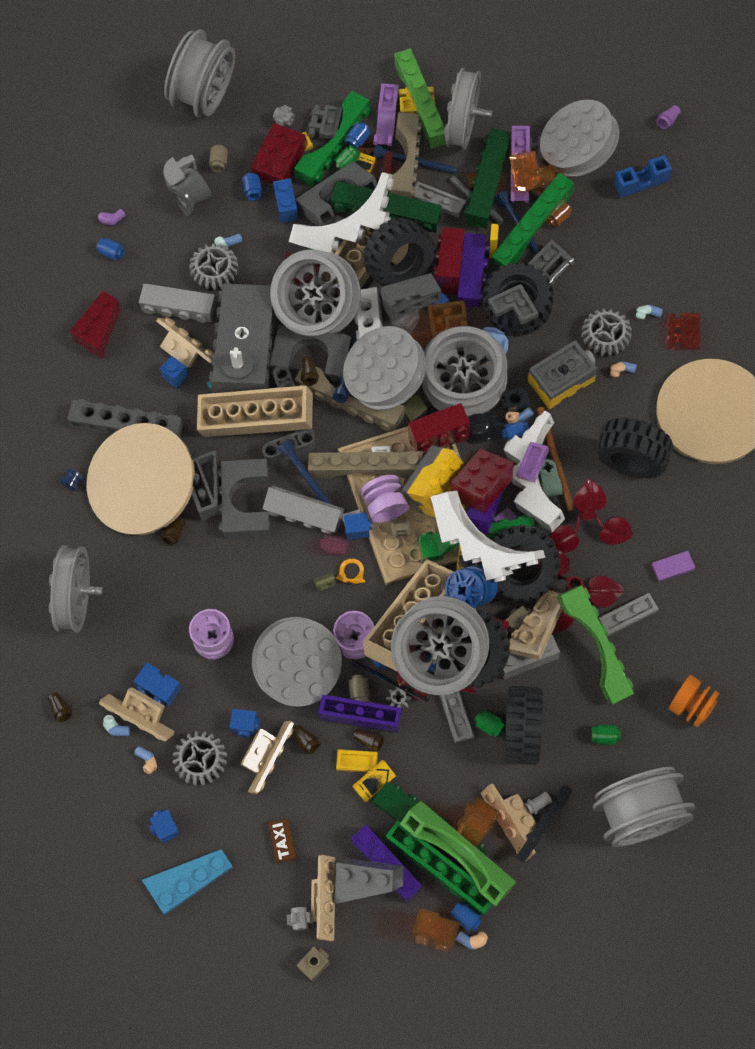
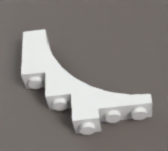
M382 172L377 187L370 198L359 210L346 219L325 226L293 224L289 242L334 253L339 248L340 241H338V237L352 242H360V239L362 240L365 234L364 226L378 230L380 228L379 225L388 223V220H391V217H389L390 213L383 211V208L387 207L389 201L387 194L388 190L392 189L394 183L393 175Z
M544 411L542 415L536 418L532 427L524 432L522 438L515 435L512 440L506 443L503 450L507 458L517 464L513 468L512 483L523 490L516 495L514 500L517 509L528 517H533L534 521L553 532L565 519L562 511L542 491L538 477L535 482H531L516 476L530 442L542 445L546 434L554 424L551 414Z
M457 491L431 497L442 543L450 541V545L460 543L464 561L472 560V563L482 561L486 580L494 579L495 582L506 580V575L513 574L512 570L521 568L522 563L526 562V565L530 566L538 564V559L545 558L543 550L530 552L515 551L502 547L488 539L467 516Z

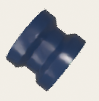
M67 469L65 472L66 476L60 480V483L67 489L76 491L78 483L82 482L84 477L75 470Z

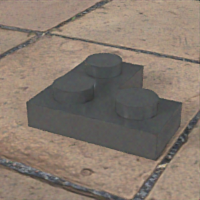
M521 284L488 299V304L496 317L513 310L520 323L524 324L537 318L539 314Z

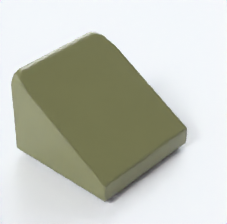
M419 395L414 396L404 405L405 414L411 422L428 414L427 407Z
M327 573L313 579L318 592L336 585L335 577L332 573Z

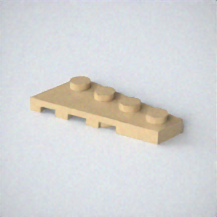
M549 590L533 607V612L524 618L521 627L512 633L509 647L510 654L537 660L541 659L562 611V607L556 597L561 593Z

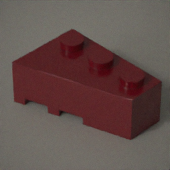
M102 291L70 330L75 343L101 359L104 357L105 348L110 341L109 337L121 311L118 299Z

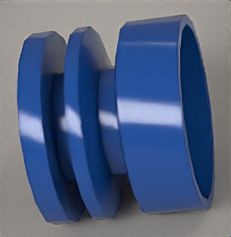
M471 565L450 574L446 581L445 592L446 596L462 600L475 609L491 602L496 596L498 587L494 579L486 580L483 565Z

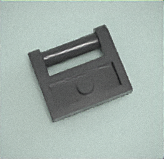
M551 240L528 264L534 265L536 270L537 268L541 269L543 276L547 275L550 279L549 283L553 286L555 284L554 281L568 267H571L575 261L556 242ZM561 258L563 263L549 276L546 271Z

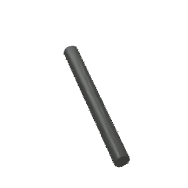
M452 176L449 181L468 197L471 190L455 176ZM493 209L491 210L490 217L496 223L502 225L505 220Z

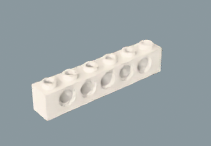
M377 287L361 289L360 304L357 314L354 316L355 323L359 330H356L357 340L369 331L383 327L381 300Z

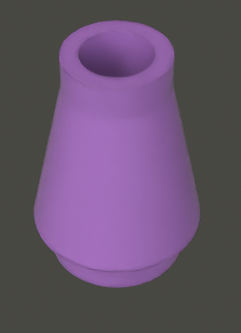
M673 105L668 110L659 114L656 121L657 125L663 130L671 128L681 112L680 108Z

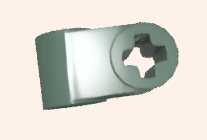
M545 459L538 474L540 487L547 497L562 495V484L558 476L556 464L550 459Z

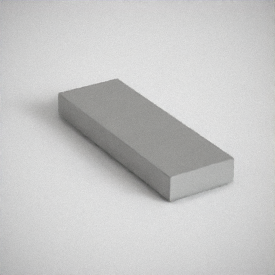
M418 181L415 185V196L411 197L442 205L443 212L458 218L466 205V200Z
M647 593L599 617L598 620L600 624L602 623L607 630L606 636L608 637L657 612L659 608L650 593Z
M460 692L439 695L455 744L473 739L474 734Z

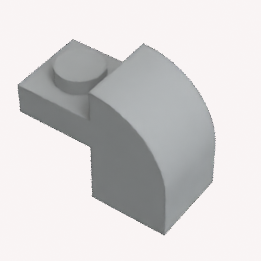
M193 155L183 157L178 162L172 157L166 162L163 172L167 187L170 185L175 187L180 185L186 179L185 175L191 173L192 170H197Z

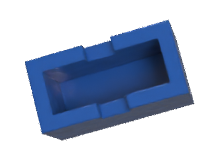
M291 178L274 181L273 185L281 223L298 220Z
M148 662L133 681L137 687L136 690L145 695L149 694L155 701L168 707L182 688L180 682L167 674L163 677L160 670Z

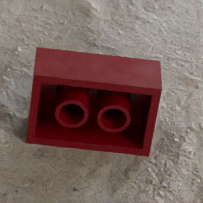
M273 123L251 165L252 173L259 175L261 180L271 184L274 181L290 179L294 173L295 166L300 161L308 145L306 135Z
M443 227L442 234H438L434 279L443 294L458 295L465 229Z
M461 403L408 423V438L414 452H423L424 456L432 445L446 449L451 444L466 441L470 434V421Z
M479 449L452 480L451 491L458 492L461 504L485 513L513 480L514 462Z

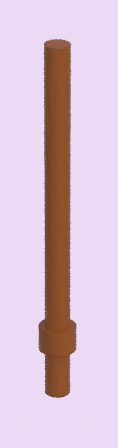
M544 407L537 408L538 416L542 415L545 411ZM550 429L545 439L551 459L556 464L558 476L561 480L562 495L567 512H573L575 508Z

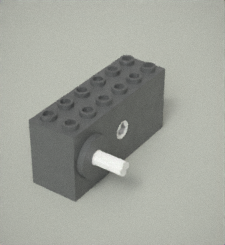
M223 284L222 291H219L221 307H217L219 323L215 324L217 339L213 341L215 355L211 357L213 372H210L209 382L212 383V392L224 393L269 389L270 361L273 353L276 314L270 297L271 286Z

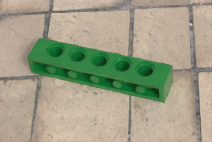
M398 820L385 836L386 841L484 917L493 904L479 892L473 878L426 841L415 838L400 825L401 822Z

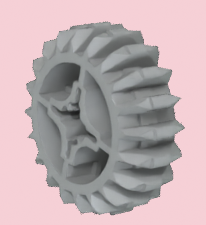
M212 243L211 247H208L205 244V249L199 247V253L194 252V258L190 260V274L194 282L199 283L201 288L205 286L208 290L210 287H213L215 291L216 287L223 289V284H230L229 281L234 282V276H237V269L239 267L237 257L234 256L232 250L229 251L227 246L223 248L219 244L215 247V244Z
M603 308L601 313L596 310L594 314L590 313L588 319L584 320L581 336L584 338V345L588 344V350L594 349V354L601 352V357L604 353H607L610 357L612 352L617 355L619 350L623 352L625 346L629 345L632 328L629 326V320H625V315L619 316V310L616 313H612V308L609 312H606ZM596 325H599V329H597L595 333H592V329ZM621 332V337L615 341V335Z
M195 732V737L193 738L188 734L189 740L185 741L182 738L180 741L183 745H176V749L179 752H173V756L177 758L173 760V764L178 765L175 771L180 772L179 777L181 779L186 777V783H190L193 779V785L195 786L199 780L202 786L205 785L206 779L212 783V776H215L217 779L220 777L217 771L224 772V768L220 765L227 764V761L222 759L227 757V753L223 751L225 747L223 744L219 745L221 742L219 738L214 740L213 734H210L208 738L206 732H203L201 736H199L198 732ZM205 744L212 747V749L201 750L197 745ZM192 748V755L184 762L186 753ZM196 751L202 756L204 766L198 761ZM216 755L214 764L208 769V761L213 758L212 756ZM199 767L203 772L194 773L189 771L188 768Z

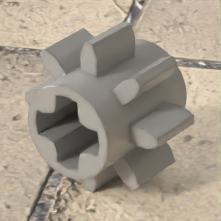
M284 105L281 108L277 107L275 109L273 119L277 124L286 127L292 124L295 115L291 112V107Z
M399 688L394 691L390 689L391 697H387L386 702H391L390 706L408 709L406 701H411V696H406L407 692ZM397 696H401V702H397Z
M306 907L292 908L291 914L286 915L287 925L292 926L293 931L307 930L308 924L313 923L312 913L307 912Z

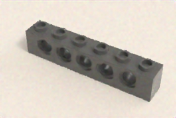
M79 399V401L72 400L67 417L71 428L113 434L126 426L148 422L160 426L166 425L165 428L181 438L184 426L182 419L177 415H161V413L155 411L151 413L143 412L138 408L133 410L125 409L120 405H115L114 407L102 402H97V404L90 403L84 399ZM94 413L92 416L86 417L87 414ZM112 416L109 420H104L105 417ZM130 419L127 423H122L123 420Z

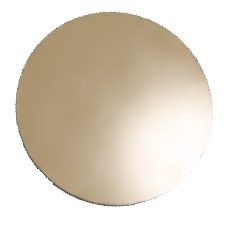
M720 359L696 360L681 366L666 379L659 392L656 404L659 428L663 429L665 434L670 436L675 450L685 457L688 456L698 460V462L725 464L745 457V455L755 449V377L741 366Z
M133 424L113 433L98 448L88 469L87 494L96 516L111 529L126 535H147L168 526L184 510L193 491L192 485L195 469L189 449L175 433L156 424Z

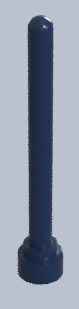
M381 144L375 146L373 157L377 159L388 157L406 161V154L387 150ZM415 158L420 166L452 174L457 172V168L454 166Z
M502 191L495 196V201L499 206L506 209L517 226L521 219L510 204L511 197L507 191ZM532 238L528 245L536 256L541 250Z
M356 332L353 333L350 349L357 341ZM343 374L340 385L333 393V399L338 403H345L349 395Z
M288 439L277 448L281 454L284 453L285 456L287 455L318 499L331 504L293 451L295 449L291 440Z

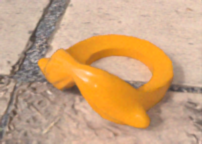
M356 559L343 561L340 565L339 576L336 579L343 583H365L363 579V564ZM350 563H354L360 568L359 574L355 579L346 578L344 573L345 566Z

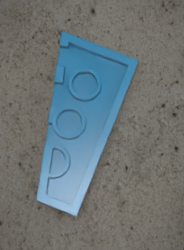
M218 850L142 881L163 914L166 915L228 872L233 866L223 851Z

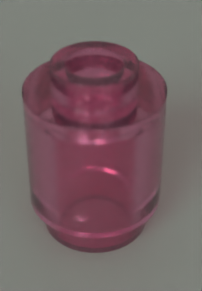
M325 535L324 538L320 539L319 550H323V554L346 555L348 539Z

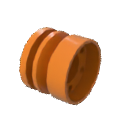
M690 674L674 697L668 710L677 716H680L685 710L688 711L686 721L689 722L693 716H696L697 719L693 726L698 728L716 706L720 693L715 690L711 697L707 696L711 687L708 686L701 692L699 688L702 681Z

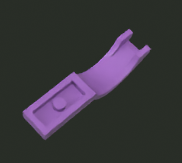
M381 84L374 145H392L399 85Z
M512 126L511 203H514V201L529 203L530 126Z

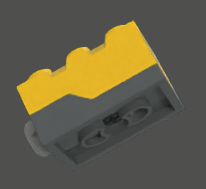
M575 340L529 368L528 383L548 409H551L564 398L574 395L577 390L582 387L585 388L595 381L597 373L595 357L589 350H583Z
M433 445L430 447L402 489V492L419 513L435 517L431 497L451 492L452 480L465 467L459 453L453 449H445Z

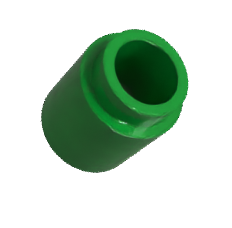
M350 145L335 158V165L338 169H342L352 161L356 163L361 153L353 145Z
M487 709L484 712L480 711L475 718L477 722L476 727L496 738L505 726L502 719Z
M597 724V726H592L591 742H596L597 745H616V741H620V729H617L616 725Z

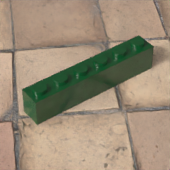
M491 128L489 135H485L483 145H486V147L481 149L479 159H482V161L477 163L475 172L478 173V176L473 178L471 187L474 190L469 192L467 201L470 204L465 206L463 216H466L465 224L487 228L512 132Z
M336 181L331 196V208L337 212L353 214L365 204L374 189ZM387 194L389 201L387 207L383 208V211L389 212L391 219H410L427 232H437L442 216V205L396 194Z
M387 781L373 799L375 807L395 821L399 820L400 822H402L408 811L419 802L412 794L407 796L403 793L402 788L396 783L392 782L390 784ZM442 817V819L445 822H447L450 826L452 825V823L448 819ZM462 829L456 830L487 856L488 851L485 850L486 847L481 842L470 840L468 838L469 835ZM427 842L433 848H435L443 855L451 859L453 862L458 864L460 867L465 869L463 865H461L453 856H451L445 850L430 842Z

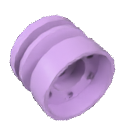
M384 475L369 481L362 487L361 493L365 503L369 505L368 512L373 522H388L402 516L409 510L410 505L405 494L401 493L403 487L398 476Z
M206 609L200 611L191 620L189 633L195 650L200 656L216 660L230 652L234 644V635L229 620L224 613L216 609Z
M346 612L339 616L334 624L333 633L335 640L339 645L341 654L346 658L356 660L366 657L364 655L363 641L374 628V624L370 617L363 612ZM353 635H356L357 641L352 638Z

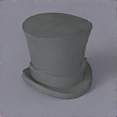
M192 170L180 185L176 187L168 186L185 216H190L193 213L195 205L213 197L207 183L196 170Z

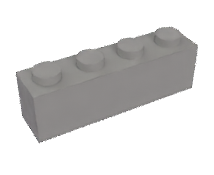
M143 284L139 299L140 309L144 313H156L165 317L175 316L183 320L194 319L202 323L212 322L217 304L214 294L151 284Z
M276 486L268 488L263 509L267 510L269 515L277 517L282 515L285 516V520L291 522L298 520L303 522V525L306 527L314 528L316 526L321 528L322 532L328 534L339 530L344 513V508Z

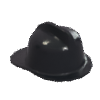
M477 413L468 418L470 421V434L466 440L467 442L473 444L482 443L502 436L501 429H504L505 422L499 415L494 413Z

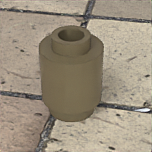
M215 145L210 149L209 166L213 172L221 173L227 167L228 150L223 145Z
M364 675L352 676V679L348 681L350 699L369 702L368 678H364Z

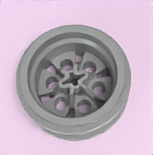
M201 29L195 32L189 31L182 38L172 57L165 80L164 95L172 107L178 108L183 103L193 106L194 115L198 118L204 115L211 116L215 112L225 95L234 69L235 49L230 46V42L226 39L221 40L217 45L207 41L206 32Z
M303 250L289 256L277 268L271 283L270 297L273 310L285 327L300 335L319 336L328 332L335 334L352 321L360 304L361 290L354 269L342 257L321 250ZM315 264H320L319 275L316 272ZM329 272L331 279L329 282H326L325 275ZM309 274L313 275L311 283L307 280ZM297 278L303 284L298 286L294 284V281ZM337 288H339L340 290V296L338 298H336L334 295V292ZM316 290V293L321 297L314 296L311 291ZM301 291L305 293V297L302 299L299 296ZM302 303L304 306L297 312L294 306ZM328 305L332 306V312L330 314H328L326 311ZM310 306H313L315 310L313 315L309 313ZM321 313L322 322L317 323L318 316Z
M460 326L439 333L428 343L424 350L426 371L422 387L427 399L436 409L441 411L461 403L469 418L473 414H483L489 411L500 401L507 385V358L504 349L495 337L479 328ZM464 351V357L460 356L459 358L458 352ZM485 358L488 359V362L480 365ZM439 364L446 368V370L438 369L436 366ZM462 369H465V371H466V377H464V373L462 372ZM485 373L487 376L481 377L479 374ZM444 378L450 379L449 382H443L441 380Z
M448 596L430 597L412 606L398 621L391 640L392 659L398 673L410 686L431 695H448L467 687L478 676L485 664L489 651V635L481 616L469 604ZM448 616L454 618V621L451 624V626L447 625ZM425 617L430 627L424 626L419 620ZM434 619H442L444 626L437 627L434 624ZM458 625L462 627L463 634H455L453 626ZM419 631H425L428 634V639H420ZM468 636L471 638V642L461 641L462 638ZM443 642V643H444L443 649H442V648L437 649V648H436V645H437L438 643ZM409 645H421V649L410 652ZM464 646L467 651L466 654H459L456 647ZM429 651L432 658L430 660L424 659L422 652ZM447 658L451 666L444 667L441 664V659ZM455 659L465 666L462 670L458 669ZM431 663L436 664L435 674L427 672Z
M674 767L657 768L625 778L599 791L595 795L597 802L593 805V809L597 812H605L611 828L604 834V839L612 841L613 847L628 846L661 836L693 820L694 817L691 812L694 811L695 805L694 803H683L677 787L684 780L683 774L676 773Z

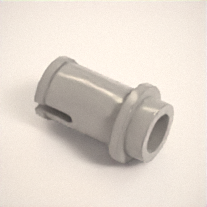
M543 792V794L532 800L528 799L525 806L530 814H537L539 809L551 804L552 800L547 792Z

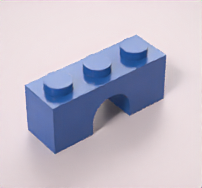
M663 155L649 160L648 165L638 172H635L633 167L615 172L613 184L620 198L670 181L672 167L666 156Z

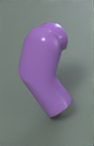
M119 209L114 214L101 212L98 215V220L103 224L115 225L126 215L122 209Z

